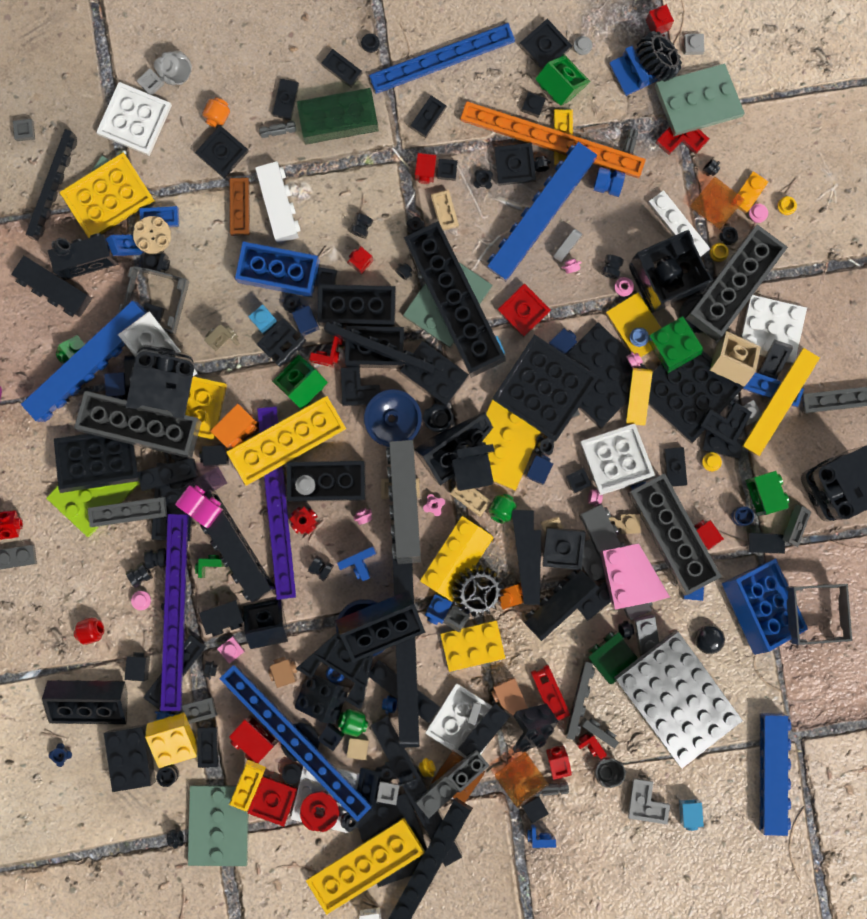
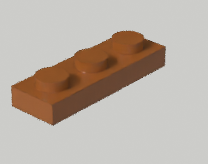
M230 178L231 236L250 235L249 178Z

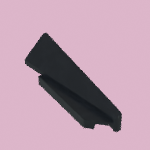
M513 510L512 519L523 601L525 605H540L541 530H534V510Z

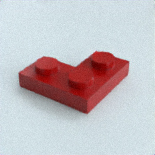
M669 127L657 139L656 144L670 155L683 142L692 152L697 154L710 138L700 129L674 136Z

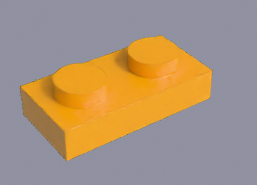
M753 171L731 204L747 214L769 181Z

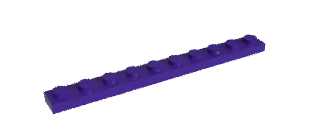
M277 407L257 408L260 433L278 423ZM282 465L264 476L277 600L296 598Z
M168 514L160 711L182 710L189 515Z

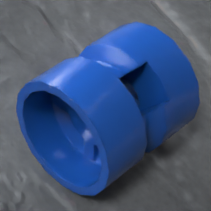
M599 167L593 191L600 193L608 191L609 195L619 197L626 173L619 171L611 173L610 169Z

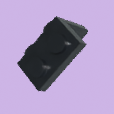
M486 442L474 444L475 447L468 448V445L456 447L457 450L450 453L458 491L486 487L493 484L494 481L488 454L494 452L493 444L486 445Z
M315 674L312 678L306 676L295 703V708L321 722L336 724L348 696L349 687L332 683Z
M547 703L516 711L513 715L523 731L513 747L514 753H524L531 748L543 747L547 743L548 737L555 731L554 728L559 721Z

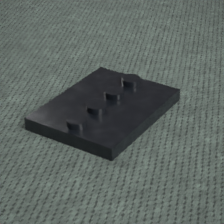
M91 434L54 438L58 490L60 493L139 481L134 445Z
M406 792L397 796L396 805L377 802L375 811H367L359 820L358 830L363 843L402 818H405L423 849L427 850L414 807ZM423 855L378 882V888L412 876Z

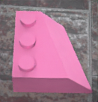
M639 543L600 551L612 609L616 610L655 602L670 597Z

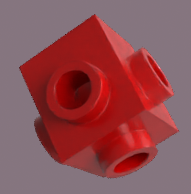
M298 507L291 513L290 521L292 523L290 526L296 533H307L309 535L317 528L315 525L318 523L316 520L318 516L312 508L307 509L303 507L301 509V507ZM301 517L306 518L305 524L300 523L299 520Z
M16 510L0 512V540L19 537L20 529L23 528V521L21 517H18Z

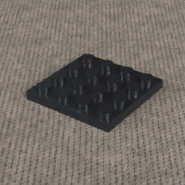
M598 322L566 355L599 377L579 409L601 429L629 400L633 369L626 358L631 353ZM642 363L640 364V369H647Z
M534 334L492 400L556 442L599 377Z
M702 351L701 355L667 373L661 363L652 373L648 405L691 444L704 431L699 425L707 411L711 409L720 414L744 388L742 385L710 371L713 359L704 351Z

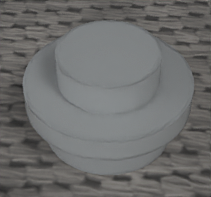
M586 36L578 37L574 42L575 52L579 55L588 54L592 50V41Z
M303 475L296 481V490L303 495L311 494L315 489V481L310 476Z

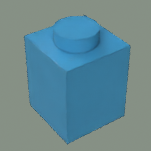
M263 304L248 316L263 335L278 323Z
M698 799L679 800L680 824L689 831L698 830V827H704L702 802Z

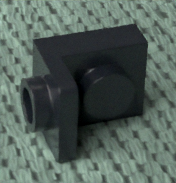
M145 253L141 268L165 273L170 267V260L165 253Z

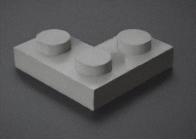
M633 778L628 818L668 824L670 804L651 801L653 781Z

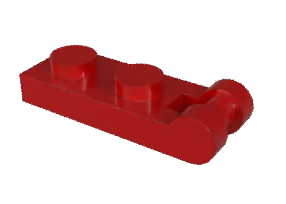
M549 665L543 666L541 670L531 671L544 704L547 703L557 720L570 716ZM547 675L549 681L542 683L540 678Z

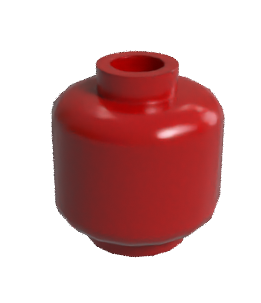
M94 617L81 620L75 626L74 637L83 645L98 642L104 634V625Z

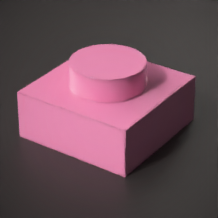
M234 636L218 648L229 664L245 652Z

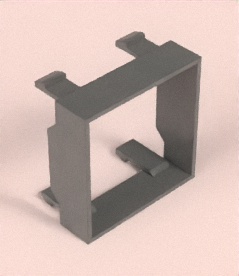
M136 266L130 267L127 276L130 277L124 304H120L118 313L130 303L138 271L178 281L177 289L181 292L175 318L169 316L167 326L172 328V330L163 328L165 332L176 334L190 282L185 278Z
M848 584L789 586L785 588L788 591L787 613L788 626L791 633L790 643L804 645L852 641ZM806 588H839L838 604L843 637L825 636L826 640L814 641L800 639L796 591Z

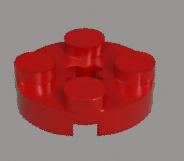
M323 790L309 794L303 800L300 808V819L307 829L317 832L330 830L336 824L340 814L337 800L330 793ZM316 807H323L325 809L323 811L324 816H321L320 814L317 816L315 815V812L317 811Z

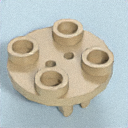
M148 216L135 223L133 239L141 251L148 254H158L169 246L171 230L162 218Z

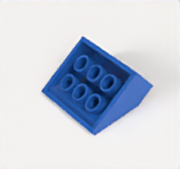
M776 559L722 583L754 655L770 652L791 640L787 613L788 591L785 590L789 586ZM797 606L799 634L808 630V627Z

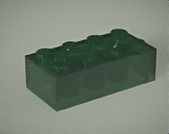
M371 88L296 101L305 145L379 131Z

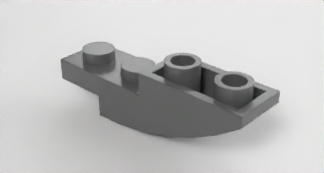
M653 614L634 618L640 657L659 643L656 619Z
M477 750L472 752L429 786V790L415 803L430 818L458 791L461 792L490 765Z

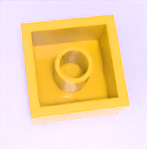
M185 712L147 723L145 738L158 768L197 757V741Z

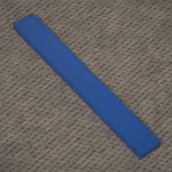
M509 23L372 73L369 75L375 93L378 94L514 43L515 38Z

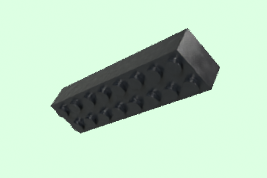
M439 221L404 237L412 258L470 377L472 378L506 362L505 355Z

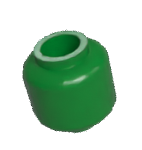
M508 494L495 496L489 507L491 519L501 524L511 521L512 511L516 510L517 505L513 501V497Z
M347 709L340 714L338 727H340L342 733L358 737L362 732L366 731L368 721H366L363 712Z

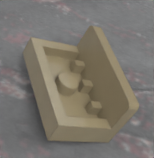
M221 324L216 329L212 328L206 334L207 338L204 340L215 351L229 338L236 345L239 344L236 340L239 336L228 325L224 328Z

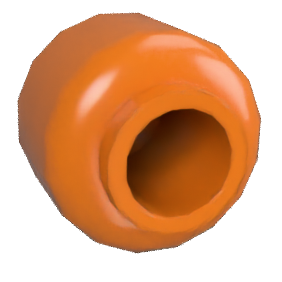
M218 97L209 99L202 112L203 117L206 119L205 123L212 127L224 125L230 114L228 103Z

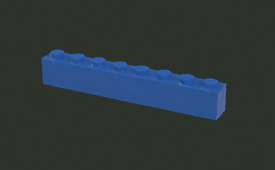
M580 142L576 146L572 145L566 153L568 157L564 162L561 160L555 168L557 172L553 177L549 176L543 184L545 186L544 190L536 193L532 199L533 205L530 208H525L521 214L522 220L519 224L515 222L509 231L511 235L508 239L504 238L498 246L500 250L497 254L493 253L488 259V269L505 282L596 160L597 154Z
M132 300L21 403L23 408L35 421H48L57 408H62L70 396L76 395L84 383H89L95 377L94 374L98 370H103L107 367L108 361L112 357L115 358L121 354L122 348L126 344L118 334L147 313L146 310L138 302Z

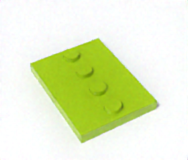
M136 481L60 493L57 486L46 499L84 535L90 537L99 527H90L88 508L122 503L140 482Z

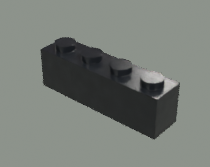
M24 255L11 274L17 278L15 282L23 287L27 285L32 287L31 292L39 297H42V295L48 297L47 302L55 307L58 305L64 307L63 312L71 317L74 315L81 317L92 300L87 294Z

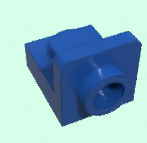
M435 594L425 613V616L428 617L427 621L435 625L438 622L442 624L452 602Z
M531 825V830H527V840L531 842L532 848H556V838L551 836V833H540L539 836H536L535 825Z

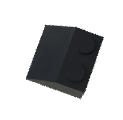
M282 599L243 606L244 632L250 649L288 642Z

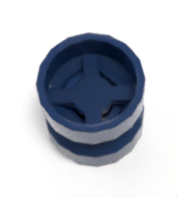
M746 506L735 508L731 513V520L737 526L749 525L754 520V512Z

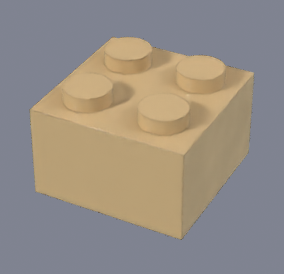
M726 331L715 347L710 371L746 386L756 372L761 347Z

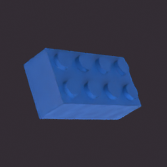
M242 242L235 279L239 284L313 297L320 260L316 255Z

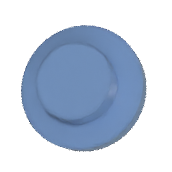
M635 328L630 333V342L634 346L642 347L647 344L649 334L645 329Z

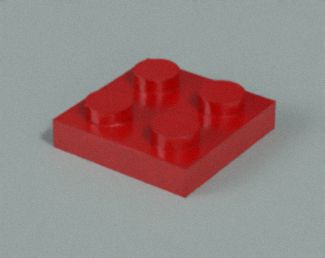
M524 283L497 311L524 338L551 312V309Z
M263 775L247 814L284 827L298 788Z

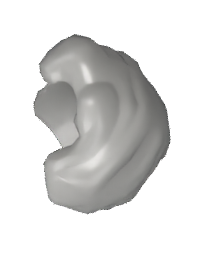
M182 51L164 52L161 57L154 61V69L157 71L160 79L166 84L173 86L182 85L190 77L192 65Z

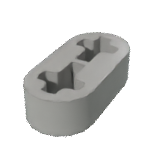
M574 229L555 253L554 258L562 262L583 234Z

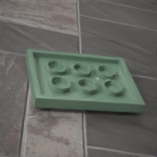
M725 64L677 76L669 81H660L655 84L656 92L674 136L741 118L745 114Z
M459 263L479 304H481L493 285ZM424 284L403 317L450 348L454 342L426 284Z
M237 785L190 786L188 866L248 865L249 814H247L248 811L246 812L229 805Z

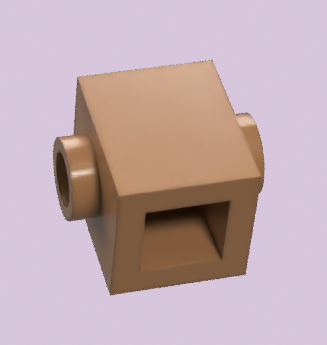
M284 656L273 660L274 664L270 665L268 673L271 681H275L277 688L297 681L295 673L298 670L296 669L295 661L291 662L290 658L285 660Z

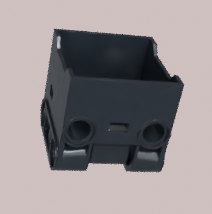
M689 229L637 252L629 264L631 274L651 313L659 311L686 296L690 297L703 291L713 281L694 245ZM664 258L675 259L679 266L683 265L688 269V273H683L682 281L679 283L681 288L668 294L654 273V264Z
M150 345L141 346L137 351L131 373L126 407L137 409L140 406L167 410L174 417L184 419L194 373L192 356L168 348Z
M867 445L847 450L802 473L801 482L821 520L828 522L850 519L867 510ZM828 508H829V510H830V512H828V514L831 516V518L828 517V515H827V513H826Z

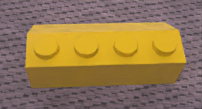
M462 516L420 582L448 600L453 601L452 593L455 590L452 589V586L457 585L454 581L455 578L460 579L459 572L465 574V568L467 567L472 570V565L478 563L494 537Z

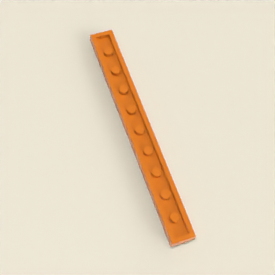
M466 101L460 118L462 122L532 143L533 145L567 155L566 153L572 145L576 146L580 142L597 154L593 164L613 171L623 172L638 179L646 161L644 158Z

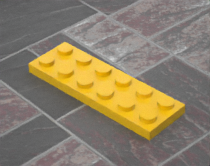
M328 396L227 451L226 454L244 485L247 486L346 430V427Z
M402 818L309 877L306 883L327 915L425 853V850L405 818Z

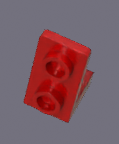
M334 336L330 357L327 356L328 353L316 351V353H311L310 362L334 367V363H338L340 352H337L338 345H342L343 339Z

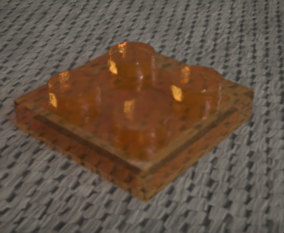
M714 177L690 205V208L720 231L745 199L717 177Z
M527 752L522 753L494 774L517 808L549 785Z

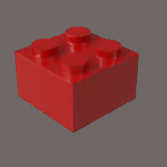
M252 715L248 716L229 736L231 739L230 743L238 750L241 748L246 753L244 756L247 760L257 764L278 743V740Z

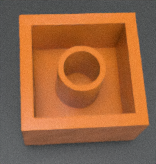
M237 404L210 432L231 450L245 442L244 439L248 435L252 436L258 430L257 426L259 423L242 406Z

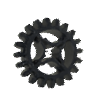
M659 31L645 34L636 44L637 58L640 59L639 63L643 65V69L647 71L648 75H652V78L657 79L659 82L673 79L681 70L682 64L681 56L678 54V49L674 46L675 44H672L670 38L667 39L666 35H662Z
M472 565V570L467 567L465 568V574L459 572L461 578H455L454 581L457 585L452 586V589L455 590L452 596L456 598L454 603L459 605L458 609L460 611L464 610L466 615L471 613L473 617H476L477 613L480 617H483L484 611L490 614V608L497 610L495 603H501L498 597L504 596L503 592H500L504 586L499 584L502 579L497 577L498 573L492 571L490 567L485 569L483 565H480L479 568L476 565ZM485 577L489 580L487 582H477L475 578ZM469 583V584H470V585H469V588L465 591V588H466L467 584ZM476 586L480 588L479 595L475 593L477 589ZM491 591L489 597L486 599L487 593ZM475 599L480 601V604L467 603V601Z

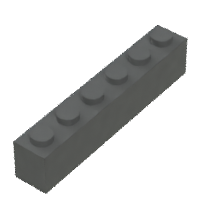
M599 505L579 515L600 558V551L625 546L623 542L620 543L617 537L619 535L615 524L612 525L609 520L611 515L607 507ZM650 602L623 609L627 618L633 620L652 611L650 606L653 604Z

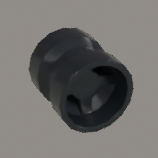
M356 213L354 217L355 222L351 225L349 232L357 237L366 239L368 228L372 226L373 219Z
M608 254L605 257L604 261L606 264L602 268L601 275L612 279H619L621 273L619 267L623 266L624 259Z
M160 548L157 551L145 550L144 561L146 568L152 569L155 566L160 568L166 567V549Z
M317 555L307 572L312 575L316 574L320 580L325 581L334 565L330 562H324Z
M144 562L138 564L135 570L130 569L126 571V576L134 588L139 587L142 581H149L153 578L151 571L146 568Z
M172 764L164 766L157 772L156 780L158 784L163 787L171 786L178 780L179 770Z

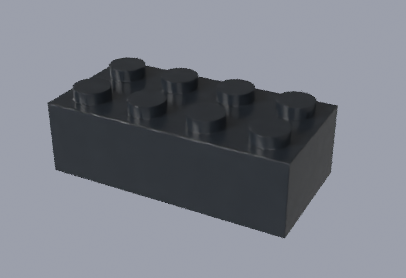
M319 284L317 321L319 326L325 327L327 322L332 324L334 321L342 324L343 327H395L396 286Z
M287 462V501H366V462ZM307 475L313 478L315 489L311 494L303 495L296 490L295 484L299 477Z

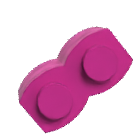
M189 485L175 505L201 525L209 528L223 510L220 507L221 503L214 497L207 498L204 495L205 491L199 486L195 485L193 487Z

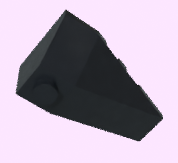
M482 412L428 439L414 450L423 465L441 486L454 476L450 453L456 451V447L468 445V448L475 447L474 444L482 442L494 427L486 413Z

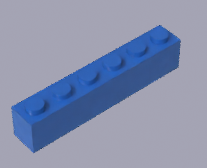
M760 713V832L763 835L788 836V830L791 829V820L788 818V810L791 809V800L788 798V790L791 789V780L788 778V770H791V760L788 758V751L791 750V740L788 739V731L791 730V720L785 714Z

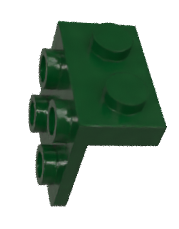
M611 631L603 637L604 641L599 645L597 643L588 649L589 653L586 655L609 684H614L616 682L614 677L638 659L617 631L614 633Z

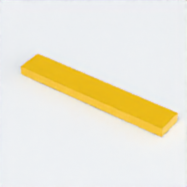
M805 348L801 349L742 447L757 456L761 455L820 357Z

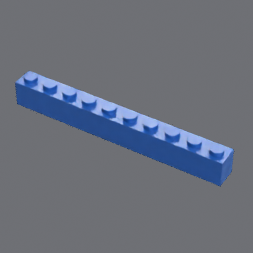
M233 665L219 678L357 822L366 814L372 805L236 665Z

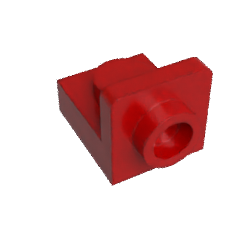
M585 733L578 738L579 742L576 744L579 749L590 743L591 745L588 748L594 757L598 755L600 759H603L607 756L593 733Z
M555 746L547 749L546 754L553 780L571 776L572 772L565 746Z

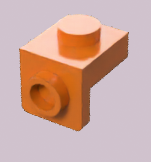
M521 583L500 590L504 595L498 597L501 600L502 610L524 603Z

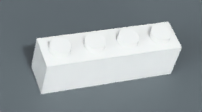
M278 162L255 167L276 243L279 244L299 238L297 232L301 231L298 220L294 221L293 214L296 213L293 202L289 203L288 196H291L288 184L284 185L283 178H286L284 168L279 167Z

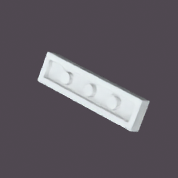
M664 190L648 202V205L673 236L689 229L700 257L710 250L709 246Z

